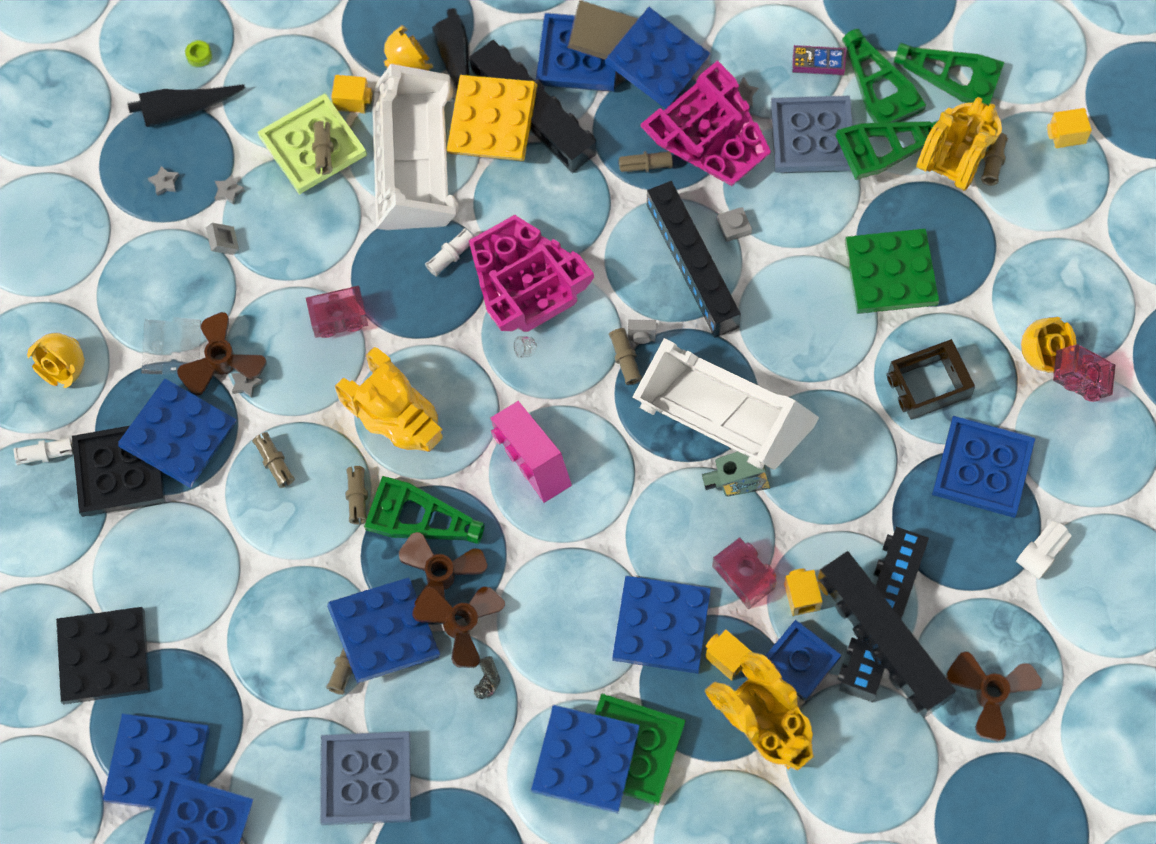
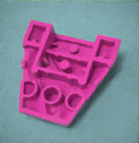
M718 60L698 76L697 82L692 88L664 111L659 108L640 125L660 147L730 186L737 183L771 153L757 122L754 123L749 113L750 107L747 101H743L738 91L739 85L736 79Z
M516 215L509 217L469 240L487 313L501 331L520 329L523 332H529L574 306L578 301L577 294L586 290L594 279V273L579 254L574 251L571 253L561 248L558 241L555 239L548 240L541 235L539 229Z

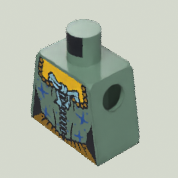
M739 452L715 459L717 470L702 474L706 490L722 487L727 497L770 489L765 466L762 470L747 462L749 457Z

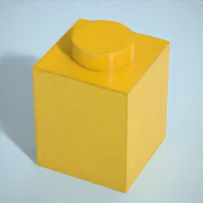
M335 75L331 95L332 103L337 111L365 113L367 103L371 104L372 88H368L366 77Z
M1085 108L1054 112L1051 122L1047 125L1048 137L1053 139L1055 148L1086 144L1092 131Z
M800 568L786 575L784 587L792 616L820 611L823 601L815 571H806V569Z
M727 630L720 636L716 633L706 644L708 648L706 659L731 681L743 669L740 659L748 652H752Z

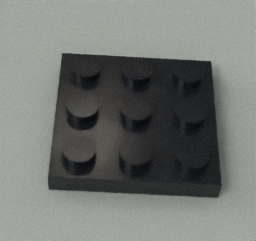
M130 426L72 436L78 506L82 517L166 502L162 471L118 446L119 440Z
M143 607L56 619L60 699L63 705L150 693L145 610Z

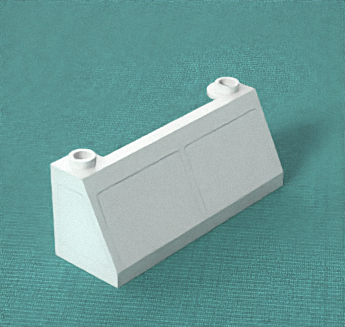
M390 64L372 89L376 229L397 230L444 227L458 213V202L455 201L453 195H448L444 106L447 101L451 100L453 95V87L450 86V75Z
M665 338L633 395L634 399L642 403L639 407L652 415H655L657 411L749 457L747 462L761 470L764 466L775 470L808 435L819 419L817 415L796 400L768 391L697 357L689 351L680 349L675 343Z

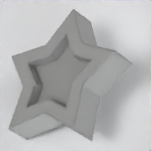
M743 77L739 83L738 91L743 101H747L749 105L753 106V95L759 88L749 86Z
M161 166L157 175L148 178L149 182L156 186L157 196L165 191L176 192L174 183L179 177V173L167 172Z
M233 175L225 181H215L218 188L215 196L216 201L227 200L234 205L236 196L245 191L244 187L235 183Z
M231 373L235 381L232 393H245L252 398L254 388L262 383V379H249L241 373Z

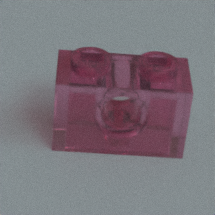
M359 286L306 297L315 338H329L339 332H355L368 326ZM335 312H344L339 317L332 316Z
M1076 344L1056 351L1053 381L1064 386L1066 390L1083 396L1087 401L1096 402L1100 398L1113 395L1116 365Z
M739 537L713 557L712 567L749 609L775 589L777 581L775 578L777 576L768 564L763 565L757 558L758 553L749 542L745 544ZM749 567L754 573L751 576H744L739 572V569Z

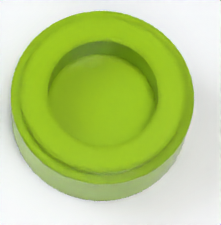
M196 40L187 45L185 56L190 65L203 67L211 61L212 52L208 43Z

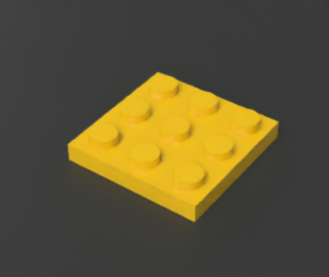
M460 75L447 152L455 155L524 161L537 91L536 82Z

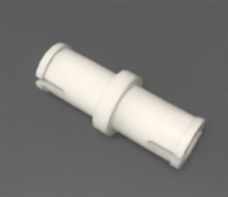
M464 228L451 242L444 243L441 246L442 250L426 262L425 266L437 277L452 261L456 262L460 259L459 255L470 246L469 240L474 238V236Z
M70 437L46 443L45 440L38 441L36 445L13 449L17 466L40 460L44 463L49 462L50 458L73 455Z

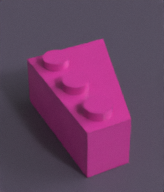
M519 401L490 417L494 427L491 430L494 439L499 445L503 444L505 446L507 455L512 462H516L523 476L530 482L543 503L572 486L561 452Z

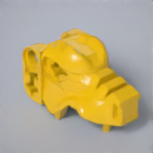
M977 97L974 103H963L952 109L948 107L944 112L942 111L939 120L933 126L926 139L916 167L925 172L934 171L955 181V187L966 191L971 185L981 159L985 157L986 148L989 145H993L1002 132L1001 120L998 117L995 105L990 104L988 106L982 103L980 97Z
M373 347L366 354L369 368L373 374L360 386L353 380L348 381L342 378L335 385L340 402L357 418L361 419L365 428L370 433L384 435L390 439L394 446L401 449L430 452L443 439L441 434L443 429L438 424V414L435 407L411 386L406 376L391 362V358L380 349Z
M748 652L740 659V664L743 667L741 671L748 680L735 691L726 684L713 682L705 689V693L715 708L720 710L732 725L746 734L749 741L764 759L774 764L785 765L787 769L799 770L813 758V734L810 721L801 713L797 706V691L793 686L781 679L782 676L772 662L762 654Z

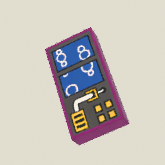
M794 45L792 72L844 75L846 48Z

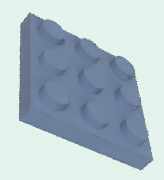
M850 96L771 98L775 173L851 170L835 136L838 129L853 126Z
M409 731L321 735L320 823L322 826L411 822V746Z

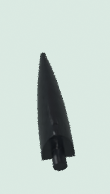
M450 8L446 11L448 18L436 23L432 30L443 64L450 75L451 81L456 89H458L460 75L470 76V47L464 23L459 14H457V10Z
M245 84L208 89H160L139 93L140 101L127 104L129 113L142 111L145 125L150 127L207 109L245 89Z

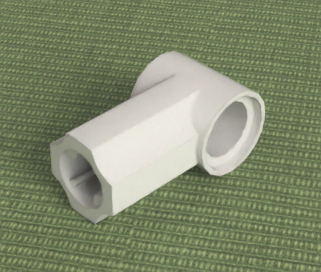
M1052 521L1034 543L1031 542L1024 549L1016 562L1040 579L1053 564L1055 556L1068 543L1072 535L1061 523Z

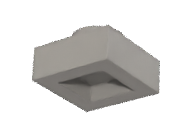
M743 207L717 215V221L726 242L752 234V228Z
M211 223L206 227L211 251L233 255L239 250L233 226Z
M628 319L629 341H634L638 344H646L650 341L655 342L656 320Z

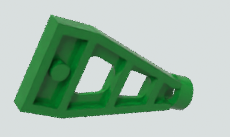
M853 29L842 38V42L848 49L849 58L866 111L874 123L901 122L925 110L926 104L914 85L866 40L860 29ZM873 59L881 70L866 76L861 63ZM882 79H887L897 88L898 92L880 100L875 96L873 84Z
M901 42L893 61L903 65L905 69L964 103H974L976 98L980 97L982 103L988 106L1004 65L1002 61L981 54L916 48ZM926 59H934L944 62L943 72L935 74L925 69L923 66ZM956 65L970 67L973 74L969 84L963 86L951 80L948 75L949 69Z
M937 121L860 123L838 129L835 136L855 180L880 174L922 150L931 129ZM911 132L916 143L902 147L896 133ZM883 136L888 138L893 150L882 157L876 156L869 140L870 137Z
M382 476L364 528L366 531L391 538H409L413 533L420 532L425 539L465 540L479 544L484 533L485 523L474 520L408 482ZM406 501H413L425 509L420 523L403 524L399 521ZM438 511L452 518L448 529L442 530L429 527L433 512ZM467 525H469L468 533L465 532V527Z

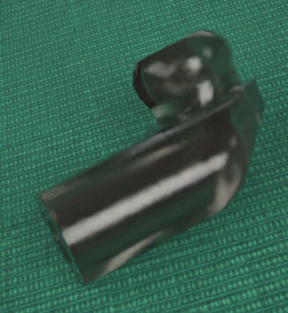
M492 656L485 657L479 661L484 676L479 684L475 685L474 694L481 700L491 697L500 684V676Z

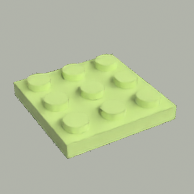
M325 93L258 131L259 138L299 195L367 156L365 148ZM317 121H324V128L326 121L331 126L330 140L334 147L331 153L333 170L327 175H322V168H320V174L315 172V154L312 151V144L315 142L313 125Z

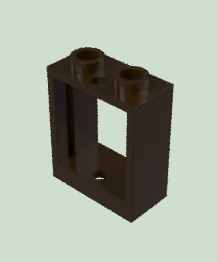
M952 339L891 361L888 373L886 374L890 387L895 388L899 395L898 403L901 410L907 412L910 420L971 398L975 389L971 376ZM941 360L955 390L916 404L902 374Z

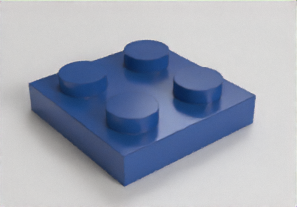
M796 619L765 655L782 676L781 679L793 686L797 691V696L804 702L842 656Z

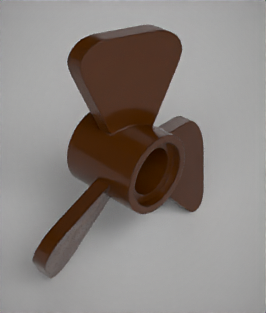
M225 312L208 317L201 324L202 333L209 342L204 350L206 358L183 364L177 370L179 379L194 395L204 393L215 373L224 375L235 369L245 377L255 379L260 376L267 364L265 357L262 355L234 354L230 343L226 341L229 317ZM219 354H226L223 359H215Z
M420 532L413 533L399 550L401 563L424 570L428 583L425 588L432 587L436 589L444 599V590L449 589L453 585L455 575L482 574L488 567L482 550L478 548L469 550L454 561L443 554L433 555L425 537ZM440 568L447 571L441 577L433 575V572Z
M427 587L421 592L413 608L412 615L419 622L443 623L445 632L450 637L455 638L451 657L453 664L459 668H475L480 663V656L469 632L476 626L478 618L500 612L505 607V601L490 587H481L469 604L459 603L452 607L436 589ZM455 616L463 617L466 621V626L457 624Z
M970 652L960 653L946 673V678L952 685L977 691L976 697L983 710L975 725V731L980 737L997 742L1002 741L1006 736L1000 707L1004 704L1009 694L1036 691L1040 689L1043 683L1034 667L1028 663L1018 665L1006 677L995 673L986 676ZM993 686L997 688L1000 696H990L987 693L986 687Z

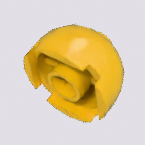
M401 25L387 38L384 44V53L387 57L384 61L386 67L388 68L390 64L429 71L433 68V65L425 62L429 60L428 55L413 35L408 38L406 33H404L408 29Z
M1048 317L1036 320L1024 331L1021 340V350L1025 361L1032 368L1041 372L1055 373L1064 371L1073 362L1069 360L1071 354L1076 352V335L1069 323H1064L1060 320L1062 318Z
M61 333L45 334L28 348V359L32 356L35 362L32 368L43 380L53 386H57L59 382L65 384L63 388H67L82 373L85 359L79 342L73 337Z

